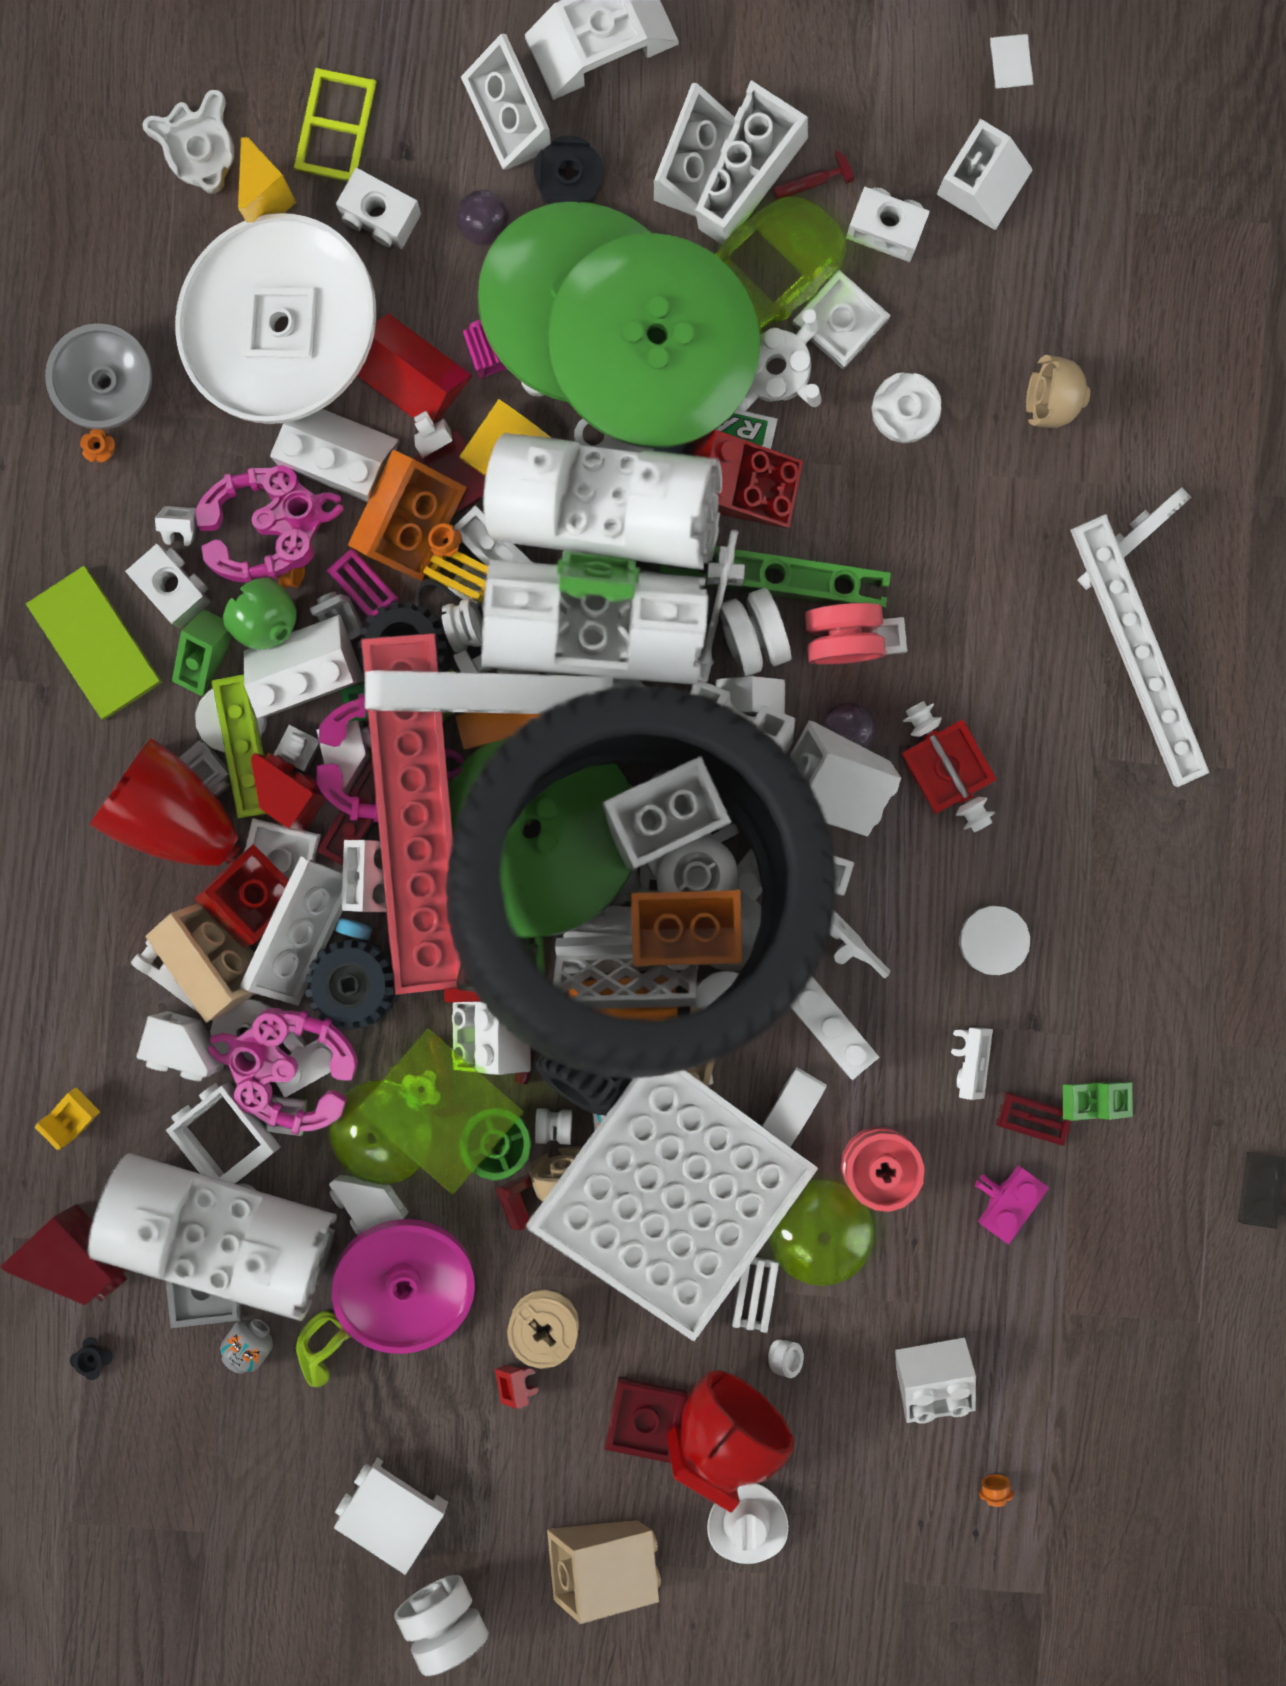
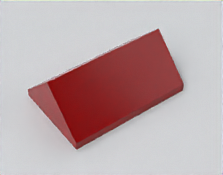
M388 313L376 321L370 351L357 377L413 419L427 411L433 423H436L466 386L472 375Z

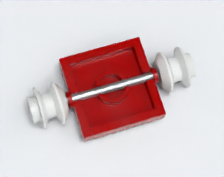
M922 701L906 710L908 718L904 719L903 722H912L915 727L910 734L911 736L921 737L927 734L924 736L925 740L900 755L933 814H937L960 801L961 804H964L959 807L956 816L966 817L968 823L965 825L964 830L971 827L973 832H977L993 823L990 816L994 815L995 811L987 812L983 806L987 798L979 796L973 798V793L997 779L964 720L961 719L940 732H937V730L933 731V729L939 726L942 718L933 717L930 713L934 703L927 706Z

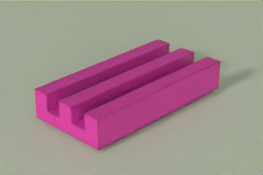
M353 548L349 549L327 569V572L368 617L370 614L373 617L377 615L379 607L389 608L392 602L400 601ZM353 558L388 596L384 602L347 563ZM343 567L378 606L374 611L337 572Z

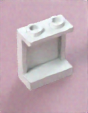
M377 1457L372 1466L365 1464L354 1481L358 1488L353 1496L346 1493L335 1510L339 1518L334 1529L406 1575L444 1516L448 1502L437 1494L432 1501L381 1467L383 1460Z

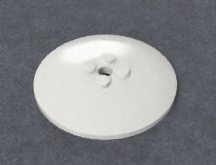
M286 213L262 215L252 223L243 221L219 235L206 247L191 267L184 281L177 304L175 326L180 358L188 376L197 389L210 402L232 416L246 421L265 424L284 423L285 421H295L323 409L339 397L353 382L366 361L375 333V292L368 270L359 254L338 232L324 223L306 216ZM287 316L289 319L287 328L281 332H275L276 321L280 317Z

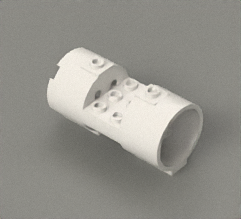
M504 433L499 437L494 446L487 469L484 491V516L487 532L493 541L607 555L703 570L704 563L712 561L719 533L720 512H717L718 494H715V492H722L721 465L718 459L648 450L637 453L582 446L576 441Z
M489 560L484 605L482 668L697 684L701 668L700 663H697L701 656L706 632L708 596L707 590L702 589L705 586V577L639 572L638 583H635L633 599L625 598L623 601H610L601 595L588 594L585 597H574L567 594L566 591H559L560 574H557L558 565Z
M128 1153L115 1168L101 1197L91 1229L89 1255L94 1260L302 1321L312 1302L308 1297L310 1294L313 1295L316 1286L319 1285L327 1265L335 1232L329 1226L331 1223L335 1224L337 1215Z

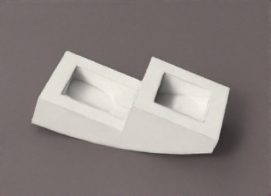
M796 1067L760 1126L791 1147L816 1107L827 1085Z

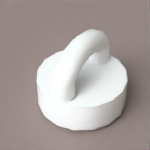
M777 1339L769 1349V1366L773 1373L787 1378L795 1377L803 1366L804 1353L799 1343Z

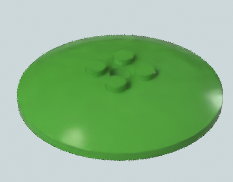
M561 202L529 211L508 225L497 237L486 255L478 284V309L481 324L491 348L504 366L520 381L543 395L568 402L556 381L548 349L549 321L557 293L569 273L589 253L615 239L636 234H651L644 226L629 216L609 207L586 202ZM654 327L647 331V337L651 343L659 345L666 341V334L662 329Z
M656 233L636 234L615 239L600 246L583 258L569 273L558 291L552 307L548 329V349L551 366L562 393L574 410L588 424L601 433L626 444L646 448H669L694 442L710 434L726 422L738 409L746 397L757 371L760 354V333L757 316L746 289L735 273L720 258L702 246L680 237ZM654 327L662 329L666 334V341L659 345L651 343L647 337V331Z
M506 739L486 744L475 751L459 766L462 767V772L454 779L448 781L452 837H454L459 813L465 805L464 801L472 783L478 779L477 776L487 760L495 755V751ZM615 763L588 767L554 782L527 804L508 831L504 841L501 880L508 917L518 937H549L574 930L601 914L615 900L627 883L633 869H626L612 839L602 803L631 789L627 779ZM529 821H539L541 824L539 835L535 838H526L523 834L524 826Z

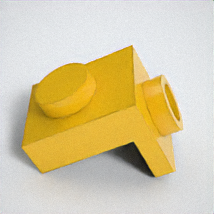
M75 1087L64 1096L50 1114L35 1125V1128L56 1150H61L78 1138L98 1116L100 1111Z

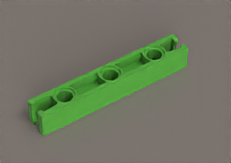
M715 546L712 558L713 563H718L720 547ZM734 549V564L745 565L744 580L742 586L726 585V590L751 593L766 587L773 597L832 606L872 603L881 605L882 611L886 608L887 597L874 599L861 596L859 589L861 583L879 584V588L889 587L890 572ZM661 564V574L705 577V586L719 587V585L707 584V573H702L698 569L667 568V565ZM772 568L778 569L783 575V581L778 584H772L767 581L765 572ZM835 580H847L851 584V593L840 594L834 587Z

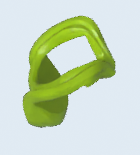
M322 1311L315 1315L303 1327L297 1339L296 1353L306 1382L311 1387H321L329 1381L330 1372L323 1360L339 1348L344 1340L351 1338L340 1324L337 1316L331 1311ZM331 1320L341 1330L333 1336L323 1350L314 1353L308 1348L311 1336L323 1324Z

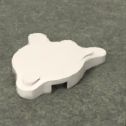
M218 90L208 91L200 109L196 112H192L186 103L180 102L167 117L149 116L142 124L145 133L162 145L165 159L173 173L184 182L199 186L210 194L222 190L225 176L231 168L234 159L232 138L223 122L226 99Z

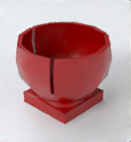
M721 1370L709 1371L695 1384L684 1405L682 1429L675 1425L667 1434L674 1479L730 1513L740 1504L738 1487L767 1481L783 1468L793 1453L795 1439H793L794 1436L784 1417L764 1395L743 1379Z

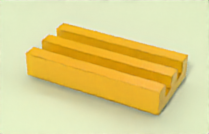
M458 551L450 556V558L487 576L488 566ZM433 554L430 559L432 562L431 567L426 566L423 573L429 578L482 604L485 600L486 581L445 561L447 556L438 557ZM442 567L481 587L479 593L439 573V570Z

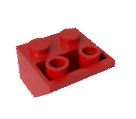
M270 752L266 756L254 753L251 757L259 808L288 829L306 831L327 800L316 785V779L307 774L304 776L299 772L297 774L294 773L292 770L295 768V765L290 764L280 755L275 756Z

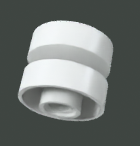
M460 1575L447 1576L423 1587L405 1600L394 1614V1618L405 1640L415 1641L411 1647V1653L421 1673L425 1676L442 1673L462 1663L480 1649L488 1638V1630L478 1610L474 1608L468 1609L472 1603V1597Z

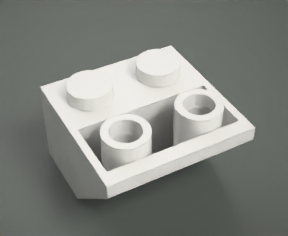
M980 119L943 178L937 195L996 230L1033 169L1010 136Z
M453 1002V1070L496 1075L531 1071L530 1046L522 1043L507 1030L506 1026L501 1025L486 1008L487 1005L482 1002Z
M169 1011L148 1016L136 1057L147 1061V1067L159 1071H167L168 1067L180 1070V1076L184 1078L202 1081V1077H210L222 1071L225 1065L216 1061L207 1051L208 1046L212 1045L210 1042L211 1037L201 1020Z
M965 1338L895 1350L896 1370L906 1423H928L938 1417L949 1415L952 1417H962L971 1411H975L976 1374Z

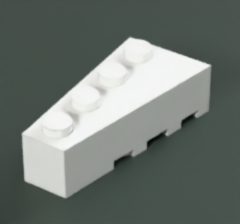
M752 80L746 90L744 102L739 107L734 118V125L729 137L725 139L717 165L712 170L696 207L698 229L727 247L808 139V117Z

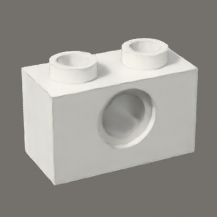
M355 168L336 202L342 217L341 220L347 226L356 231H360L363 228L372 233V237L383 246L390 247L392 244L400 249L404 247L422 214L417 200L358 168ZM374 208H385L381 216H370V212Z
M864 186L846 239L910 262L930 211L924 209L916 201H902L891 197L890 193L884 189L876 187L870 189ZM891 217L896 221L897 225L892 227L886 226L882 223L881 218Z
M156 544L125 572L169 622L181 629L212 602L205 594L208 587L195 573L189 576L182 569L185 561L173 548H169L166 551ZM177 576L178 585L176 589L172 592H166V581L170 577Z

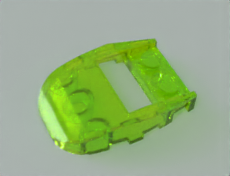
M784 197L766 206L736 228L715 255L735 273L746 289L757 316L759 333L762 334L761 328L774 319L779 323L792 315L794 309L805 301L809 303L818 295V289L827 278L831 279L842 265L846 254V244L841 228L818 205L800 197ZM756 230L803 275L775 302L729 258L731 253Z

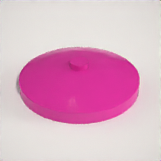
M397 1219L370 1227L356 1236L346 1246L338 1258L333 1271L331 1287L332 1304L342 1327L359 1343L380 1352L394 1354L413 1353L437 1345L458 1329L471 1308L474 1298L475 1281L473 1267L467 1251L450 1232L440 1226L422 1220Z

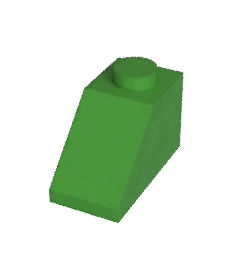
M202 609L181 630L172 682L202 697L205 695L211 680H213L229 649L231 633L225 628L224 619Z

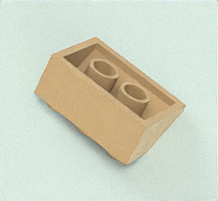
M199 903L170 913L145 936L154 948L155 953L161 958L177 984L180 985L206 1023L230 1012L255 995V993L248 992L240 987L254 952L249 946L243 948Z

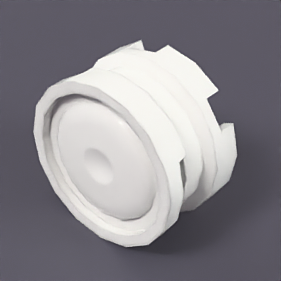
M472 598L461 600L460 604L456 606L454 604L444 605L442 612L446 611V614L441 615L442 622L452 649L459 653L467 650L468 646L471 645L473 647L482 646L483 621Z

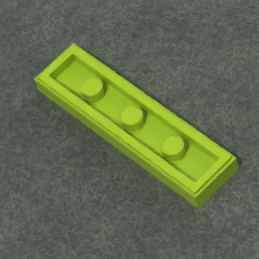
M244 674L211 680L238 818L267 814L259 808L251 757L254 753L264 755L257 717L244 685Z

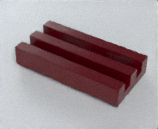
M1005 1091L1004 1103L1000 1107L999 1111L1001 1113L995 1125L1065 1146L1072 1124L1071 1120H1064L1061 1123L1011 1108L1013 1102L1063 1117L1062 1108ZM1009 1115L1061 1130L1060 1135L1056 1136L1009 1122L1007 1119Z

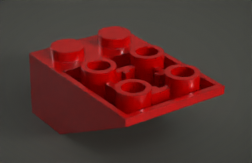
M713 430L710 434L694 441L691 456L718 459L720 462L722 492H715V494H718L717 512H720V515L782 528L790 527L803 465L802 460L718 430Z

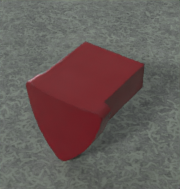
M530 1173L495 1188L510 1229L520 1231L527 1228L526 1224L530 1220L520 1195L521 1191L533 1185Z

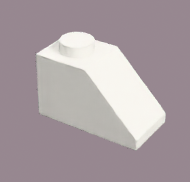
M359 720L347 722L346 737L340 746L332 747L320 743L324 764L332 763L338 765L343 775L342 791L346 795L349 794L368 760L371 758L369 749L371 748L369 726L364 727V724Z

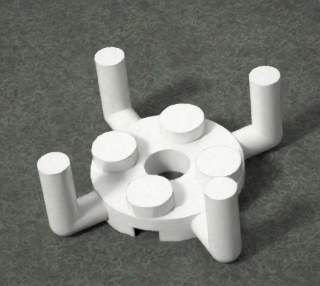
M807 309L802 315L804 326L796 335L779 328H771L767 332L760 334V354L757 371L746 397L737 410L746 411L757 398L773 402L779 400L786 401L797 395L812 407H817L821 404L822 399L818 386L807 384L811 373V358L805 344L819 329L817 315L814 310ZM774 358H781L786 362L785 370L778 375H773L767 371L768 363Z

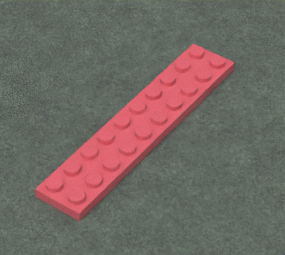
M435 634L361 639L364 674L368 671L438 672ZM368 710L395 995L466 987L465 973L458 959L459 954L454 949L450 932L451 926L447 918L446 880L453 837L442 713Z

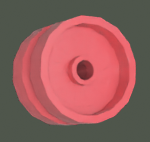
M872 603L840 604L805 612L806 632L814 636H825L808 643V663L816 665L848 664L875 660L886 656L885 637L876 633H865L876 630L883 624L881 605Z
M875 1126L861 1130L849 1140L842 1153L841 1170L845 1183L860 1203L873 1210L890 1212L904 1208L917 1197L923 1186L925 1168L921 1154L904 1135L891 1128ZM885 1162L887 1164L884 1172H876V1169H881V1163Z

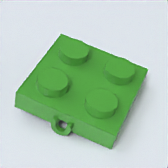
M564 551L563 560L559 559L557 574H560L559 591H566L567 594L574 597H585L588 594L601 595L610 601H623L625 598L633 599L635 583H638L639 568H635L636 560Z

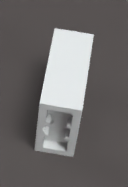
M230 1082L220 1087L217 1083H214L199 1095L202 1101L193 1109L186 1105L171 1118L175 1123L166 1131L200 1174L236 1184L280 1149L281 1146L270 1132L266 1131V1127L258 1117L252 1113H245L235 1103V1088ZM222 1098L228 1102L261 1144L225 1174L187 1127Z

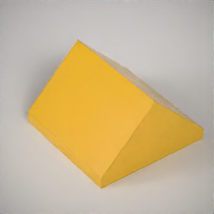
M241 138L239 211L247 223L254 222L262 215L285 213L296 203V200L282 173L249 138Z

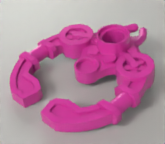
M276 465L273 468L252 467L247 469L248 472L234 476L231 473L225 474L222 480L205 493L197 505L195 515L199 529L201 531H215L219 529L224 519L221 506L229 498L237 496V489L251 486L253 492L265 489L272 500L270 504L253 513L252 524L257 532L262 535H279L275 548L277 553L273 556H265L264 564L252 567L248 561L241 563L232 561L229 549L221 540H213L202 545L203 559L206 565L216 574L232 581L248 583L257 578L267 577L274 580L293 568H301L307 565L313 558L314 548L311 541L320 524L335 519L343 511V506L338 504L331 512H324L322 505L326 501H332L337 504L341 502V496L333 493L314 495L300 484L293 469L283 465ZM307 510L303 515L296 516L299 512Z
M359 694L358 699L344 703L336 708L322 721L319 729V743L332 747L340 746L346 737L347 722L355 717L365 718L366 712H368L365 709V694ZM445 748L446 759L453 758L458 764L464 763L465 758L456 750ZM332 763L317 765L315 783L330 803L349 814L350 820H357L360 817L374 818V821L378 822L376 798L375 804L359 803V797H350L342 791L343 775L338 765ZM457 767L453 771H447V780H452L462 772V767Z
M268 1008L259 1014L253 1023V1027L239 1036L227 1033L211 1036V1043L215 1044L224 1041L229 1045V1051L225 1054H220L213 1045L208 1046L207 1051L216 1061L229 1066L237 1084L234 1091V1101L245 1113L254 1114L259 1119L268 1123V1126L275 1128L276 1125L292 1129L291 1133L296 1135L301 1131H313L326 1127L343 1114L348 1097L336 1090L327 1091L320 1098L315 1111L305 1112L299 1110L296 1115L281 1111L283 1104L274 1103L270 1100L272 1098V1086L269 1082H289L298 1072L297 1061L283 1052L278 1046L286 1039L290 1032H295L299 1036L303 1034L304 1030L319 1034L318 1042L325 1043L333 1052L329 1065L332 1077L338 1080L351 1081L353 1079L358 1064L356 1053L345 1035L332 1024L331 1019L325 1018L322 1021L310 1017L309 1012L304 1010L299 1012L283 1011L280 1008ZM243 1051L253 1054L256 1061L248 1060L244 1056Z

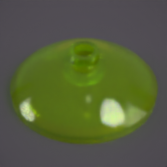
M387 1080L367 1081L346 1092L344 1096L348 1098L343 1114L330 1124L332 1148L342 1166L360 1180L381 1185L398 1183L415 1173L424 1163L432 1140L431 1122L424 1105L418 1097L406 1087ZM368 1133L375 1135L376 1143L369 1141Z
M812 1180L808 1182L777 1225L769 1240L776 1260L790 1276L809 1285L829 1286L849 1279L865 1264L873 1246L874 1226L867 1206L860 1203L847 1186L830 1180ZM822 1232L830 1234V1239L826 1243L818 1241V1235Z

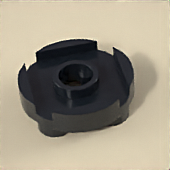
M577 136L557 137L551 141V145L547 146L544 150L541 149L534 163L535 183L542 199L548 204L561 202L593 203L603 183L602 159L590 147V143L583 138ZM568 165L573 166V171L578 173L572 180H565L564 176L559 175V172L565 171Z

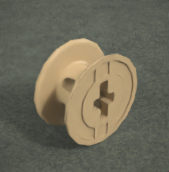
M547 1289L532 1291L522 1297L512 1311L507 1329L509 1346L515 1356L528 1366L540 1369L555 1367L565 1361L575 1348L579 1329L578 1314L571 1301L561 1293ZM538 1323L542 1327L549 1324V1334L546 1331L538 1333Z

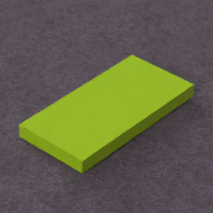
M82 566L26 603L101 720H107L163 683L87 567Z

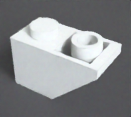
M339 1175L329 1184L332 1189L330 1195L340 1209L345 1207L352 1218L350 1224L357 1235L377 1224L404 1219L408 1214V1210L389 1183Z

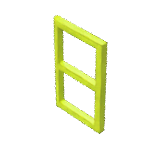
M315 68L294 164L295 171L349 181L355 168H358L376 80ZM322 79L367 88L359 125L314 116ZM312 126L357 135L349 172L304 163Z

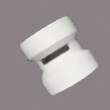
M537 1108L535 1143L546 1144L549 1141H557L561 1145H571L572 1109H561L559 1112H551L548 1108Z

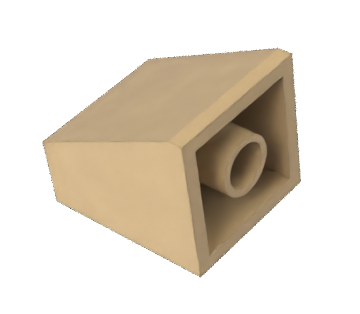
M640 1521L570 1526L547 1530L553 1598L578 1623L583 1624L659 1602L658 1588L661 1585V1578L655 1564L654 1554L658 1548L657 1539L654 1532Z

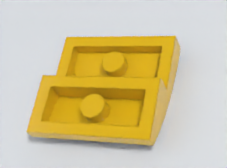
M498 399L461 453L460 459L486 476L492 451L502 434L513 433L545 438L551 437L523 415Z

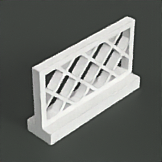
M632 936L556 938V963L553 983L565 992L572 988L579 992L574 998L583 1004L597 1009L697 1006L698 964L633 966ZM674 970H683V971H681L680 973H677V972L674 971ZM661 974L669 978V980L661 985L653 981V979ZM626 975L633 979L632 982L625 986L617 982ZM589 977H593L598 981L590 987L581 983ZM680 985L688 990L689 993L673 994L670 991ZM643 986L651 991L644 995L634 993ZM607 987L615 992L610 996L598 994Z

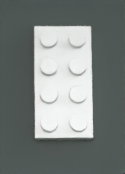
M300 856L240 987L248 992L299 1005L309 984L305 982L306 974H311L312 972L309 966L312 960L319 958L317 954L326 948L342 914L343 872Z

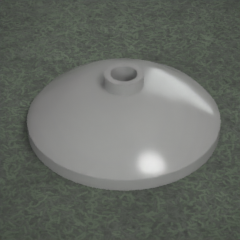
M95 323L78 327L64 335L57 342L47 361L45 381L49 397L62 415L79 426L102 430L114 428L128 422L143 408L151 390L152 368L145 350L132 335L113 325ZM105 379H111V384L108 388H102V382Z

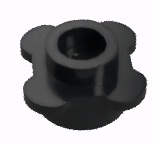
M88 1337L83 1341V1347L77 1353L71 1355L70 1364L88 1380H95L100 1376V1370L103 1366L111 1363L113 1355L110 1350L101 1348L95 1338ZM89 1356H93V1357H94V1361H93V1362L89 1361V1359H88Z

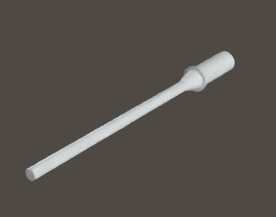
M732 530L705 648L700 658H698V663L701 665L698 680L706 683L708 682L711 665L714 664L711 649L738 536V531Z

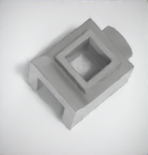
M198 741L179 757L203 780L216 797L230 787L228 767L207 743Z

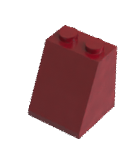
M77 1204L50 1219L0 1266L6 1273L84 1306L95 1298L100 1302L103 1301L128 1279L124 1275L128 1269L94 1260L90 1257L89 1240L93 1221Z

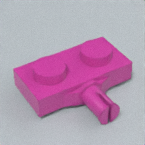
M1017 1165L1010 1177L1000 1185L993 1182L985 1174H982L979 1179L989 1185V1187L978 1180L975 1183V1187L990 1196L988 1207L977 1222L1008 1245L1049 1189L1047 1185L1019 1165Z

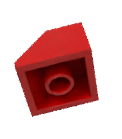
M253 844L219 873L194 899L245 948L256 943L264 935L289 879Z

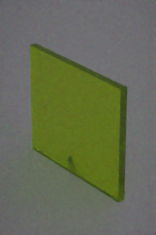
M429 1028L402 1059L390 1068L389 1074L357 1109L452 1195H454L483 1159L491 1155L495 1145L524 1113L522 1109Z

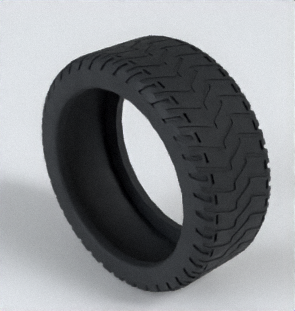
M627 686L621 689L612 687L594 691L592 694H581L566 700L563 704L558 703L540 713L537 718H531L516 730V734L510 735L495 751V755L487 760L477 776L478 779L472 783L464 801L465 805L459 813L448 860L446 880L447 918L451 926L450 932L454 949L459 954L458 959L465 976L470 980V984L481 1002L487 1005L486 1008L501 1025L506 1026L507 1030L522 1043L529 1045L530 1048L558 1063L575 1070H583L584 1072L621 1078L664 1076L697 1067L740 1049L756 1037L762 1035L777 1022L805 990L821 961L826 942L831 933L833 913L836 908L837 889L834 847L825 815L805 776L780 745L762 729L758 728L755 723L734 712L731 708L712 700H706L705 697L684 691L678 692L676 689L661 687ZM701 756L723 806L740 824L756 858L762 887L761 919L750 957L731 986L710 1005L695 1013L663 1019L620 1017L583 1004L546 977L525 952L508 917L501 880L504 841L507 833L528 803L554 782L585 768L622 762L653 765L670 771Z

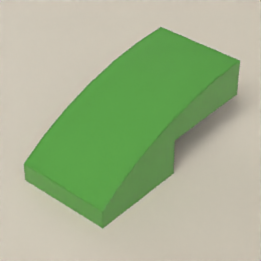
M1132 1082L1063 1084L1064 1120L1077 1121L1095 1118L1111 1120L1133 1117Z

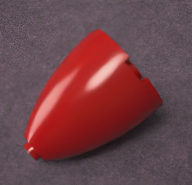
M152 738L146 742L89 824L104 835L134 850L156 858L182 864L220 866L223 861L230 864L241 848L236 844L239 837L230 817L209 787L178 756Z

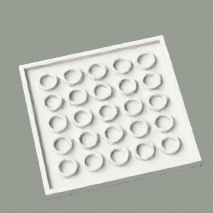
M685 1070L664 1076L633 1078L526 1226L540 1238L692 1341H695L818 1168Z

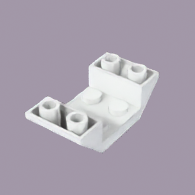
M561 0L554 3L525 34V39L553 100L584 87V73L640 48H643L646 57L649 58L679 44L660 0Z

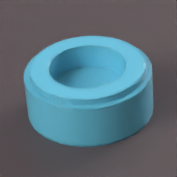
M341 918L338 920L335 931L369 941L373 928L358 921Z

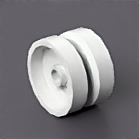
M766 587L748 594L747 609L749 616L743 604L736 598L722 603L720 617L726 642L743 677L761 672L763 667L761 650L766 660L774 667L789 662L792 659L784 625L775 602Z

